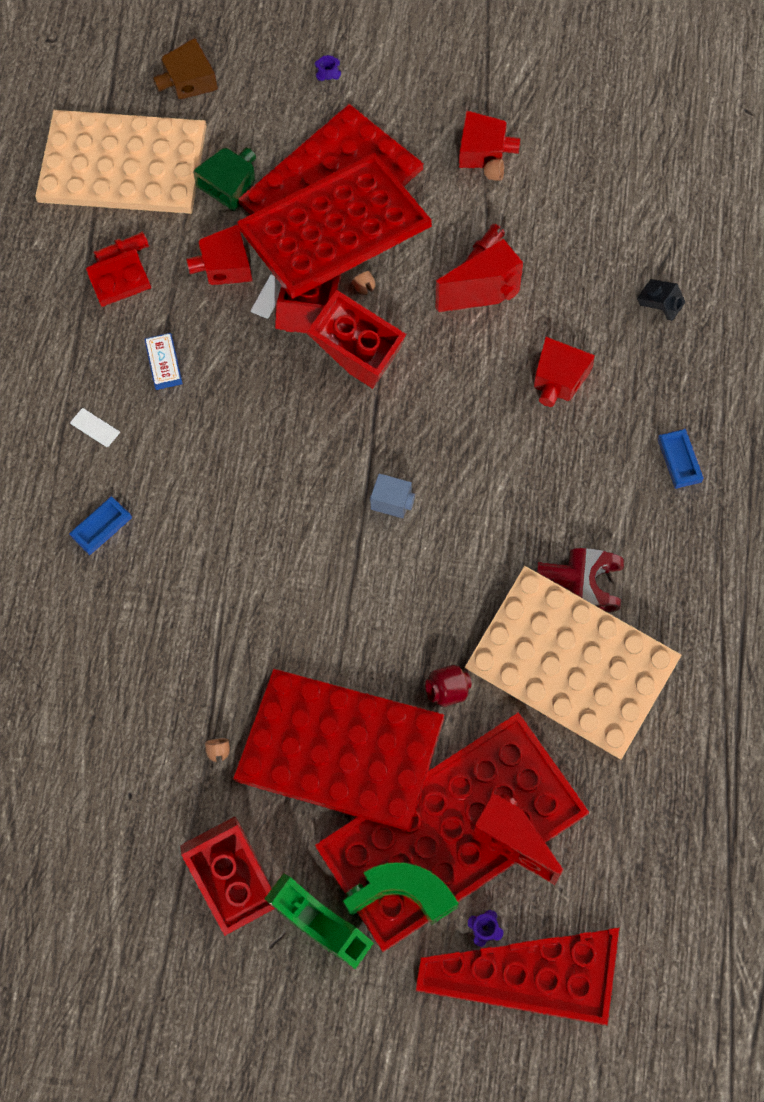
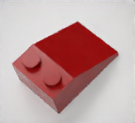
M504 239L500 240L436 280L435 309L438 312L496 305L506 299L514 298L520 291L523 261Z
M341 274L293 299L281 286L276 305L275 329L307 333L335 291H339Z
M338 290L332 295L306 333L351 376L372 389L401 349L407 335Z
M493 793L474 827L473 839L556 885L563 871L560 863L523 810L517 806L518 802L506 794L498 796Z
M236 816L180 845L181 856L224 936L275 909L265 900L272 887Z

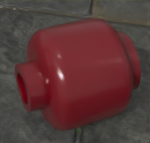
M457 665L435 669L430 672L428 680L425 681V690L429 700L432 703L435 702L440 707H447L465 701L468 697L469 689L472 687L469 674L463 672Z

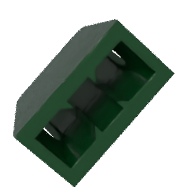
M247 147L238 155L228 148H222L193 170L196 187L234 212L240 205L239 198L255 182L254 166L252 165L256 160L255 153Z

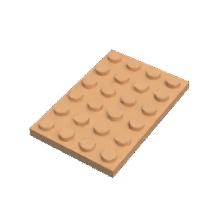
M53 110L35 196L37 202L192 214L196 192L193 170L201 163L206 122L205 120Z
M524 566L467 662L465 669L622 760L682 655Z

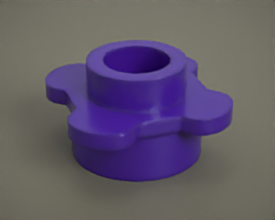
M325 55L315 62V67L318 69L316 78L319 81L339 79L341 77V72L338 70L340 65L339 59L330 55Z
M487 910L485 914L478 917L471 916L468 919V927L473 930L475 936L474 943L479 947H483L486 942L491 940L499 941L503 937L504 932L499 928L496 920L497 913L493 910ZM487 925L489 929L484 931L482 927Z

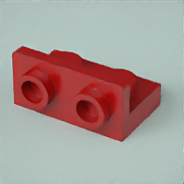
M136 249L121 252L115 257L95 262L86 268L101 307L151 289L150 282Z

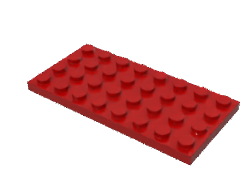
M518 712L428 771L410 831L357 817L317 843L315 848L345 895L359 884H362L364 887L368 885L364 878L365 871L387 863H408L420 866L435 874L447 885L457 902H459L516 864L473 839L474 827L493 793L498 796L506 794L518 802L517 806L523 810L545 843L586 817L589 811ZM398 894L383 896L357 912L382 953L429 922L416 902Z

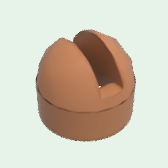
M493 159L485 165L484 174L488 179L493 181L503 180V159Z
M370 271L359 274L351 282L356 291L363 295L368 294L367 289L372 292L375 288V280Z
M218 738L206 741L207 757L216 762V756H221L222 761H224L230 752L229 739Z

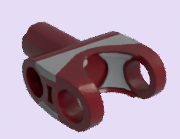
M574 548L569 551L568 565L538 562L536 571L538 574L607 613L616 612L621 609V599L602 591L595 580L599 575L609 573V571L623 570L624 559L621 556L602 550Z

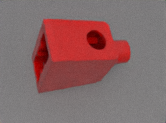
M466 111L460 147L459 168H484L490 160L502 159L503 152L519 154L521 138L506 136L507 122L505 120Z
M238 225L200 239L198 243L201 255L186 258L190 274L206 271L210 285L252 281L250 266Z
M546 337L534 387L542 391L539 402L544 406L553 407L557 398L570 401L590 374L595 355Z

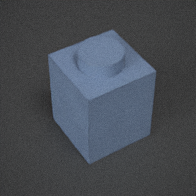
M378 474L370 498L371 510L404 519L406 510L412 509L415 500V494L412 493V482Z

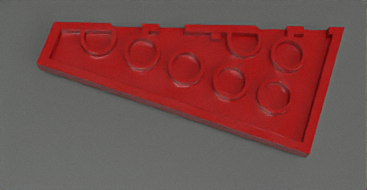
M620 927L564 937L520 942L499 947L481 948L460 953L455 952L422 957L416 992L607 1026Z

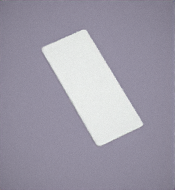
M270 275L251 309L252 313L267 319L277 304L282 286L274 275Z
M84 408L70 422V424L106 447H109L120 433Z

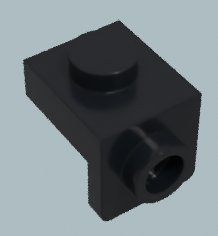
M650 279L637 297L640 306L663 310L666 319L670 321L674 320L685 304V299L677 283Z

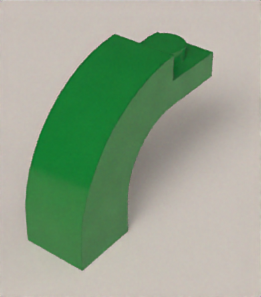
M387 863L365 871L364 878L368 885L365 887L362 884L355 886L346 893L348 898L343 900L344 906L352 916L383 896L392 894L403 895L418 904L431 926L458 909L459 906L450 889L440 878L420 866L408 863Z
M285 873L282 874L265 897V900L290 923L354 969L358 967L374 944L357 927L333 913Z

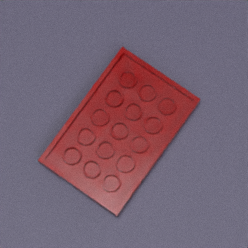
M348 104L239 198V204L247 212L253 214L373 153H376L403 186L423 170V162Z
M373 153L237 221L238 229L293 299L432 227V219L376 153Z
M273 669L235 772L234 780L241 784L410 831L445 719L444 714Z

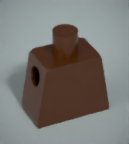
M196 38L164 55L161 58L164 73L152 77L158 92L172 87L178 99H185L218 90L215 72Z

